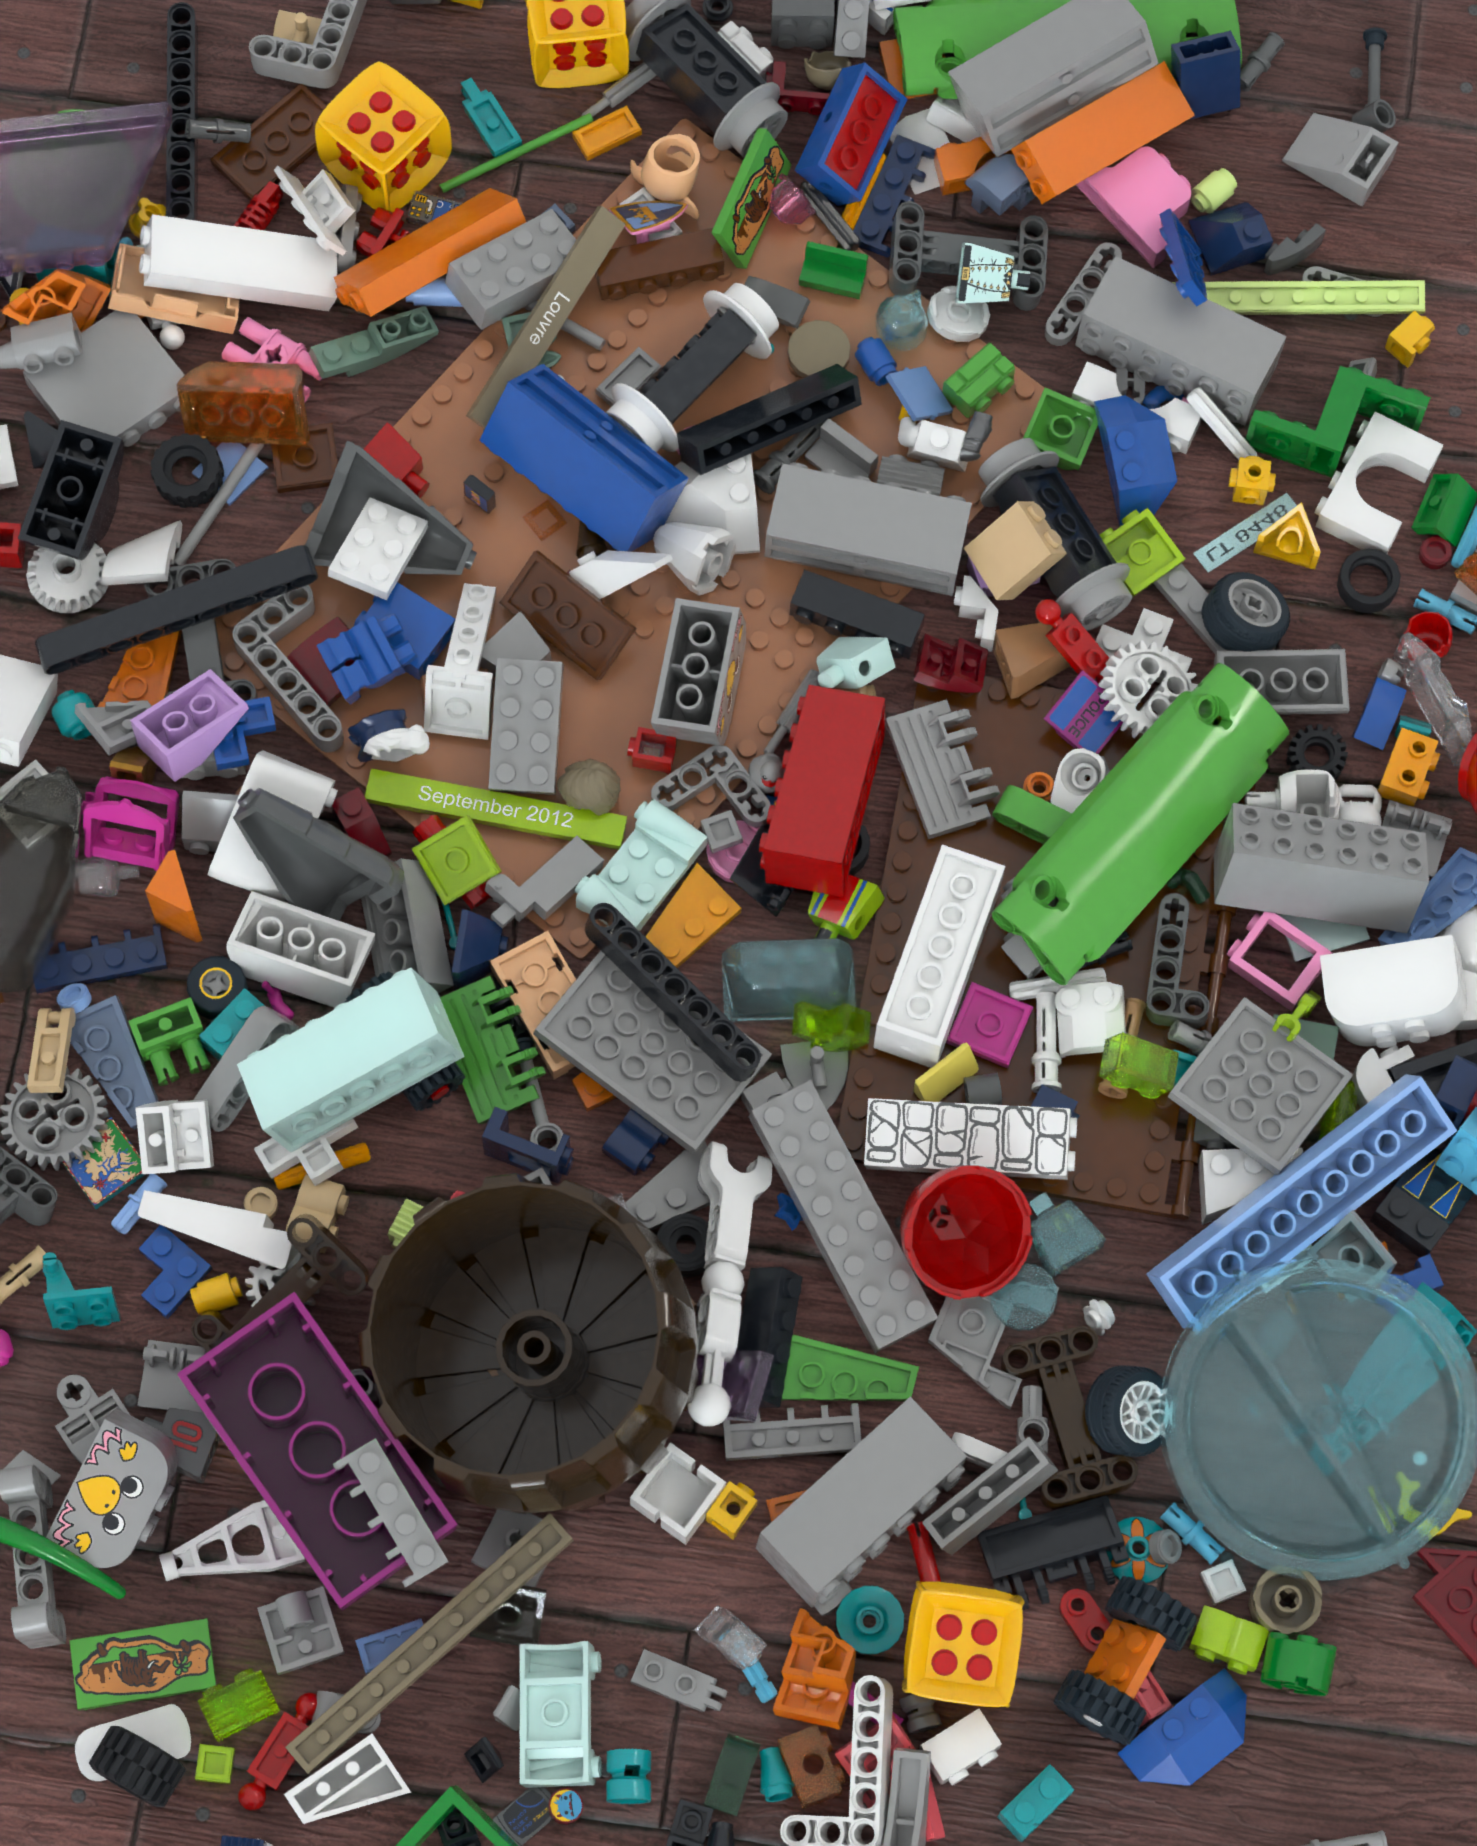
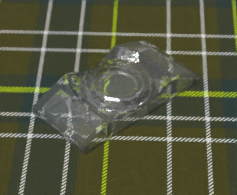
M1407 632L1401 636L1392 660L1402 666L1404 671L1403 679L1429 724H1431L1433 731L1454 767L1460 765L1467 745L1472 739V726L1467 703L1456 696L1450 682L1441 672L1440 657L1422 640Z

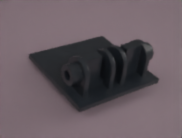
M761 825L731 875L730 880L777 917L795 888L766 883L765 870L760 869L763 852H759V845L762 833H768L769 830Z

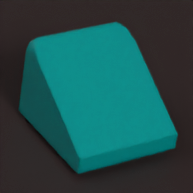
M1400 715L1394 736L1397 738L1401 728H1405L1429 737L1432 727L1427 722Z

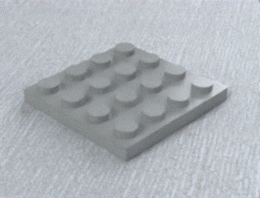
M1244 997L1174 1086L1168 1098L1272 1173L1278 1175L1351 1080L1353 1074L1299 1035H1297L1295 1040L1287 1041L1286 1039L1290 1034L1289 1028L1281 1026L1276 1032L1273 1031L1272 1027L1276 1019Z

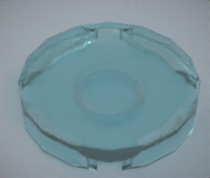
M1023 1264L1018 1274L1008 1284L990 1295V1305L995 1316L1004 1325L1016 1330H1033L1044 1325L1053 1315L1057 1304V1287L1051 1275L1042 1267L1034 1264Z

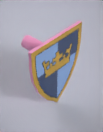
M643 201L611 207L609 211L626 224L625 229L631 235L636 234L638 244L648 242L649 234L669 230L670 222L681 216L687 209L688 204L673 201Z

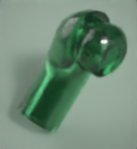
M1182 867L1166 883L1170 889L1177 888L1179 885L1186 887L1197 905L1211 897L1199 875Z

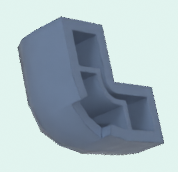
M1002 154L999 157L988 160L965 181V184L973 192L971 206L979 214L987 207H990L1000 216L1012 205L1020 211L1036 197L1031 190L1030 182L1025 173L1018 167L1014 154Z

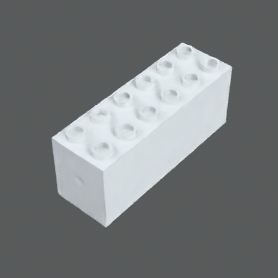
M945 845L941 846L880 1014L873 1048L930 1068L939 1062L1000 892L1005 870L1004 865Z

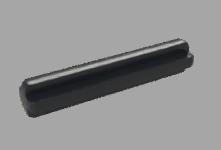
M808 181L802 182L798 189L801 197L843 249L855 252L861 244L860 238L822 192L817 190Z

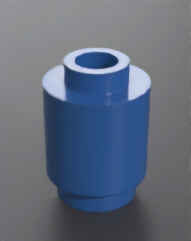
M869 337L858 344L855 357L869 380L875 382L877 386L889 383L886 376L889 373L898 372L896 369L897 363L882 339Z

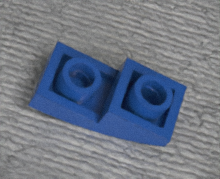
M1376 677L1352 737L1383 750L1407 690Z

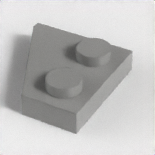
M147 700L131 701L129 703H121L119 701L106 702L105 707L86 708V703H78L75 705V714L110 756L137 743L130 720L152 706Z

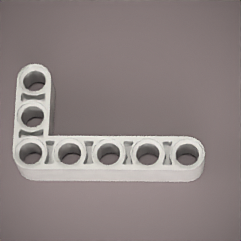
M867 1675L860 1678L855 1685L849 1817L791 1815L782 1822L780 1828L781 1838L787 1845L883 1846L889 1806L893 1688L886 1679ZM878 1683L881 1691L880 1696L875 1701H870L867 1696L868 1688L871 1684ZM875 1718L879 1723V1730L876 1735L870 1737L866 1733V1724L870 1719ZM873 1753L878 1763L875 1770L869 1773L864 1767V1761L869 1754ZM872 1789L876 1795V1801L872 1807L866 1808L863 1804V1795L867 1790ZM802 1822L806 1827V1835L802 1840L797 1841L793 1830L797 1823ZM835 1823L840 1828V1837L832 1843L827 1837V1831L830 1825ZM867 1825L872 1826L875 1834L874 1839L869 1844H865L861 1839V1832Z

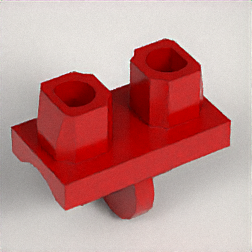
M378 207L372 216L370 225L382 232L378 238L366 231L362 232L357 240L356 249L365 256L370 257L410 234L407 230H402L398 236L399 231L404 225L402 218L405 211L396 207L392 213Z

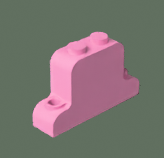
M1148 146L1140 147L1116 166L1106 167L1076 184L1152 268L1156 267L1166 258L1165 246L1168 244L1159 230L1163 227L1159 214L1171 208L1178 219L1183 217L1188 210L1191 198V185L1183 175H1178L1173 170L1168 158L1164 154H1158L1155 149Z

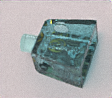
M1043 1193L1029 1203L1038 1216L1037 1219L1031 1222L1032 1243L1049 1280L1103 1248L1106 1238L1071 1200H1067L1055 1207L1048 1195Z

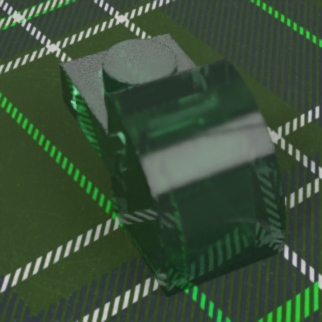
M728 1733L704 1805L735 1816L738 1815L761 1744Z

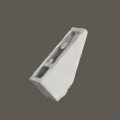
M611 550L596 556L595 552L592 551L578 559L577 562L580 566L571 570L569 574L591 593L602 599L672 561L673 558L671 554Z

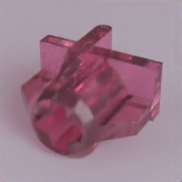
M781 173L778 176L781 182L772 189L769 208L783 224H802L816 211L804 195V192L795 186L789 177Z

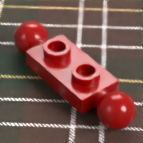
M1045 599L1039 602L1035 609L1036 618L1042 624L1053 627L1045 636L1077 674L1083 670L1092 679L1096 678V682L1099 684L1104 678L1100 673L1106 667L1105 663L1109 660L1108 655L1072 613L1065 614L1061 618V608L1056 601Z
M311 1692L302 1694L295 1704L297 1712L295 1717L284 1711L247 1770V1773L255 1777V1780L242 1786L239 1791L238 1800L244 1809L249 1811L260 1809L266 1801L265 1789L267 1786L275 1791H278L296 1762L285 1747L309 1727L306 1724L312 1720L316 1711L317 1694Z

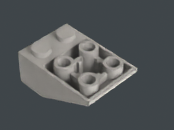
M1313 113L1282 159V162L1363 207L1393 161L1399 142L1372 127Z

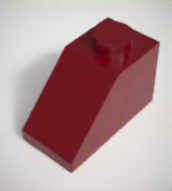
M359 787L334 800L331 807L332 814L344 834L385 856L392 854L375 814Z

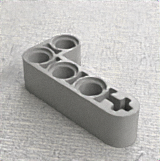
M266 1006L255 1009L194 1098V1100H208L210 1127L214 1131L220 1132L228 1128L249 1098L237 1064L247 1059L251 1053L263 1050L274 1044L281 1036L292 1034L301 1029L285 1015Z

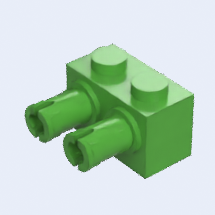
M191 997L128 1021L143 1061H151L160 1086L168 1085L166 1073H168L172 1083L179 1079L169 1054L171 1051L182 1048L191 1074L200 1072L197 1061L200 1062L203 1071L211 1066L199 1038V1035L204 1030Z

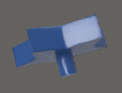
M780 1193L777 1195L779 1209L774 1216L785 1220L793 1231L797 1228L799 1221H803L792 1198Z

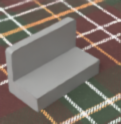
M829 418L821 426L820 438L805 454V459L820 471L822 469H830L838 472L841 476L851 478L853 476L869 478L877 469L878 455Z

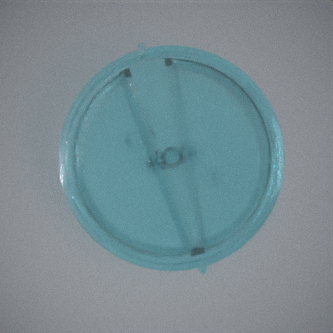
M1317 1257L1281 1261L1258 1268L1250 1273L1241 1269L1233 1270L1232 1274L1235 1281L1221 1289L1208 1300L1182 1332L1171 1353L1163 1378L1159 1404L1160 1438L1163 1455L1179 1495L1194 1517L1219 1542L1242 1558L1261 1568L1281 1575L1306 1579L1301 1571H1309L1316 1580L1324 1581L1364 1576L1383 1570L1393 1564L1407 1569L1410 1566L1407 1557L1431 1540L1450 1520L1462 1502L1477 1467V1374L1463 1340L1441 1310L1424 1294L1388 1272L1365 1264Z

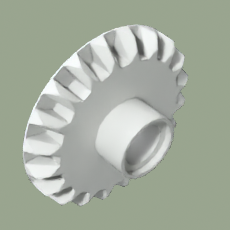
M95 542L87 557L82 561L43 548H39L37 551L34 550L31 560L28 561L26 573L30 592L42 606L58 613H76L86 610L96 604L108 588V585H104L102 580L103 566L107 556L102 547L100 548ZM70 566L75 568L69 574L60 573L61 570L65 567Z

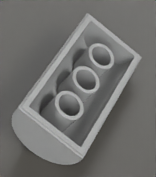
M1345 649L1258 650L1252 652L1217 651L1215 654L1214 667L1217 663H1222L1231 668L1251 684L1279 715L1347 714L1350 711Z

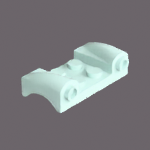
M655 799L650 803L644 801L638 807L634 814V818L637 819L634 831L600 874H593L590 878L584 876L575 888V892L578 894L576 897V908L590 914L592 908L599 903L611 904L640 931L707 846V836ZM599 919V920L602 921L604 924H606L607 926H609L606 921Z
M588 1641L560 1645L520 1644V1785L525 1788L595 1785L596 1778H600L602 1775L601 1757L595 1756V1752L591 1748V1680L595 1679V1673L601 1672V1654L599 1651L595 1652L594 1646Z

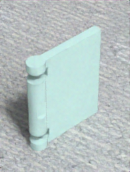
M1278 914L1330 951L1370 939L1366 927ZM1286 936L1295 962L1314 956Z

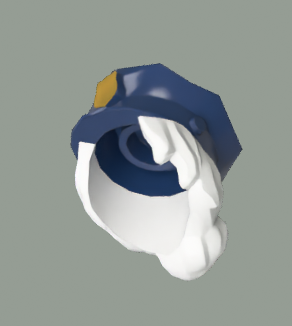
M404 709L385 710L370 715L348 728L350 734L348 738L360 747L357 758L360 762H368L373 759L398 762L414 754H424L429 749V737L423 727L418 724L406 728L405 722L407 717Z

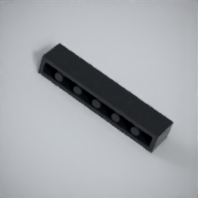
M835 364L678 432L677 438L681 461L700 475H703L826 421L828 418H833L862 405L858 377L839 364Z

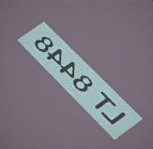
M1285 493L1193 554L1209 573L1255 543L1260 533L1297 505L1288 493Z

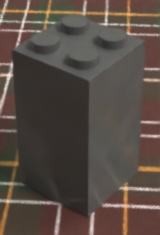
M771 0V46H779L783 49L793 47L823 49L825 47H832L835 0Z

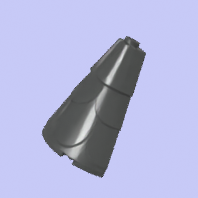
M347 441L305 544L309 548L314 565L330 567L368 499L371 497L428 521V529L405 567V574L461 575L464 568L470 570L477 554L476 551L472 550L473 543L434 506H428L403 481L395 478L361 446Z
M261 788L255 791L248 789L239 798L238 804L240 806L233 819L258 861L263 862L278 890L284 895L289 904L340 921L347 905L367 894L378 905L399 893L404 880V871L397 863L390 860L384 854L351 838L331 824L313 817L310 811Z

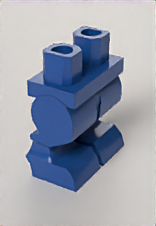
M395 614L382 617L379 620L372 616L348 631L341 632L338 637L327 638L316 645L329 671L332 673L340 692L350 705L361 697L360 689H373L383 686L396 676L404 674L406 672L404 667L418 657L409 640L393 648L389 638L404 631ZM349 660L355 661L354 664L345 666V662Z

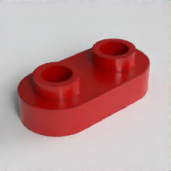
M1082 1589L1069 1590L1060 1601V1615L1083 1649L1094 1654L1101 1640H1094L1091 1637V1631L1099 1629L1104 1637L1110 1623L1088 1592ZM1074 1600L1081 1601L1084 1609L1082 1611L1073 1610L1071 1602Z

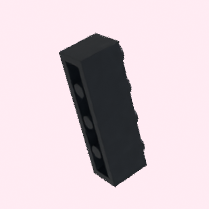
M805 569L790 602L789 613L796 621L806 625L813 623L821 626L826 632L835 636L888 638L893 658L904 657L907 659L911 657L923 628L925 614Z
M783 1267L750 1269L728 1393L730 1400L748 1408H780L793 1330L796 1323L802 1276Z

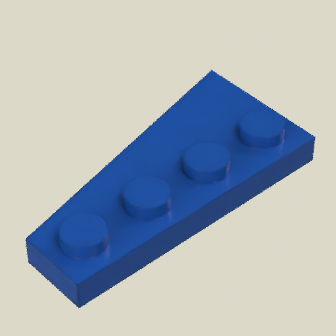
M1171 208L1159 214L1163 225L1159 230L1168 244L1165 246V250L1173 261L1170 267L1178 279L1175 282L1177 289L1184 299L1189 297L1197 307L1207 301L1206 285L1202 279L1204 278V272L1200 267L1203 265L1202 258L1200 257V254H1202L1201 249Z

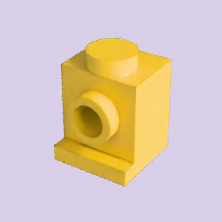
M1414 310L1389 334L1385 349L1409 368L1413 363L1416 353L1421 354L1431 343L1429 336L1435 330L1433 322L1426 316L1419 315Z
M729 1481L706 1513L705 1521L734 1540L757 1506L758 1500L754 1498L755 1492L741 1482L735 1485ZM735 1504L740 1508V1511L736 1515H731L727 1512V1507Z

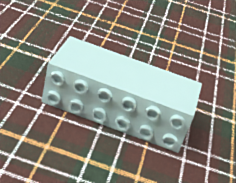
M410 967L407 970L396 972L391 979L382 984L366 989L362 995L355 999L337 1005L328 1014L308 1021L304 1027L292 1034L281 1036L274 1044L267 1048L251 1053L247 1059L238 1063L237 1066L262 1130L288 1151L293 1152L465 1056L438 992Z

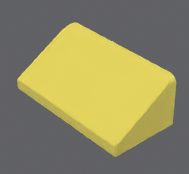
M967 1042L961 1044L915 1080L913 1092L921 1101H941L963 1083L964 1077L973 1076L978 1072L979 1067Z

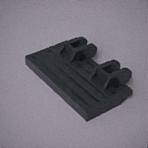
M1107 1495L984 1530L977 1535V1540L994 1589L1012 1594L1008 1582L1011 1580L1015 1595H1020L1024 1599L1023 1610L1030 1608V1602L1022 1582L1032 1579L1038 1599L1042 1605L1050 1603L1049 1594L1041 1573L1043 1570L1046 1572L1049 1583L1077 1576L1074 1561H1076L1084 1586L1088 1592L1095 1590V1580L1088 1563L1098 1561L1104 1581H1106L1107 1585H1112L1116 1583L1115 1576L1106 1552H1111L1115 1564L1129 1561L1124 1539Z

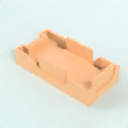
M123 243L119 244L108 309L229 334L234 333L238 320L240 299L144 286V274L139 272V264L145 248Z
M546 931L490 961V967L502 988L508 987L506 983L512 982L517 994L514 993L509 999L513 1005H519L522 1012L519 1016L532 1037L537 1051L553 1079H556L568 1073V1070L575 1066L549 1047V1049L544 1050L539 1038L533 1035V1033L576 981V978L549 931ZM556 958L562 967L561 971L558 970L552 959Z

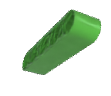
M1008 785L992 816L1001 824L1044 845L1072 813L1019 787Z

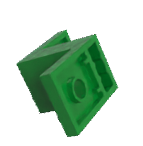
M1340 366L1316 431L1310 429L1302 422H1290L1279 418L1273 412H1261L1255 409L1245 439L1257 452L1333 478L1357 414L1372 418L1374 412H1377L1418 432L1431 397L1424 395L1421 391L1414 388L1406 389L1394 385L1392 381L1386 378H1374L1366 375L1357 368Z

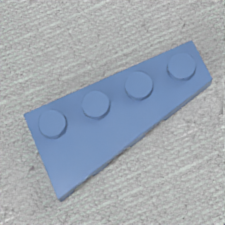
M1460 847L1429 881L1408 932L1401 933L1385 930L1378 938L1381 946L1433 938L1477 904V854Z

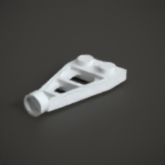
M265 1500L251 1504L173 1551L159 1555L166 1582L182 1576L270 1572L305 1562L304 1556ZM249 1525H256L262 1534L265 1545L264 1551L259 1555H238L232 1546L233 1536ZM221 1539L227 1551L226 1560L209 1564L203 1563L198 1554L199 1549L205 1544ZM178 1557L183 1562L181 1568H177L175 1559Z

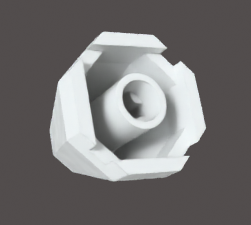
M672 521L660 526L653 537L656 553L671 554L673 560L668 562L667 565L690 591L699 596L714 591L718 583L714 582L715 578L718 575L722 577L726 575L736 550L735 543L730 540L733 539V535L722 528Z

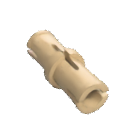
M39 1245L16 1265L14 1263L9 1265V1271L0 1277V1305L22 1285L24 1287L30 1284L29 1279L43 1268V1256L46 1252ZM29 1265H32L20 1276H18L12 1283L7 1285V1283H9L13 1278L19 1275L25 1268H27Z

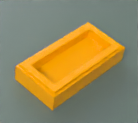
M626 105L573 131L572 135L584 157L589 161L642 135V129Z

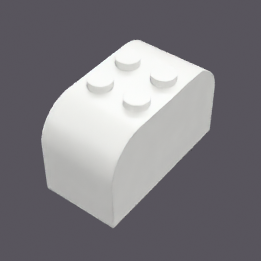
M1453 935L1320 955L1327 1008L1336 1026L1339 1027L1341 1035L1355 1045H1377L1379 1048H1389L1401 1041L1410 1040L1412 1043L1426 1042L1430 1037L1452 1031L1460 1024L1466 1013L1467 998L1462 961Z

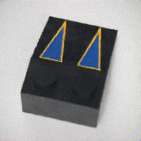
M1436 1148L1406 1170L1370 1219V1222L1420 1258L1430 1254L1474 1195L1473 1191L1435 1165L1442 1154Z

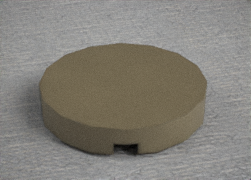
M815 320L804 323L793 332L789 339L787 354L790 366L799 376L805 378L835 364L846 368L849 363L851 346L847 335L840 327L829 321Z

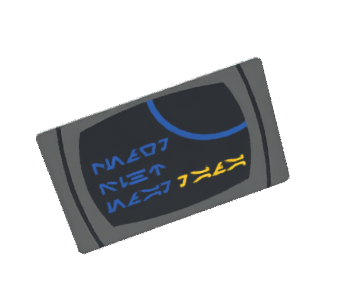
M545 1787L528 1788L492 1820L518 1846H522L553 1820L548 1812V1803L552 1795Z

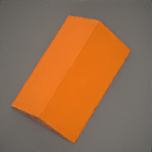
M175 849L168 851L145 890L155 922L196 943L203 941Z

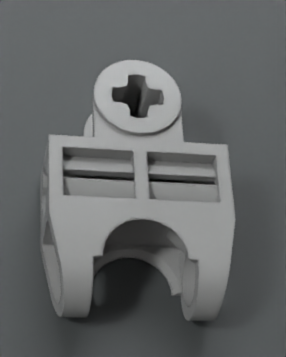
M80 1375L66 1376L58 1384L57 1398L69 1417L57 1424L55 1428L75 1459L82 1465L104 1419L115 1408L128 1415L130 1414L114 1389L98 1398L89 1382ZM72 1389L80 1392L82 1397L80 1400L75 1401L73 1397L71 1398L70 1391Z

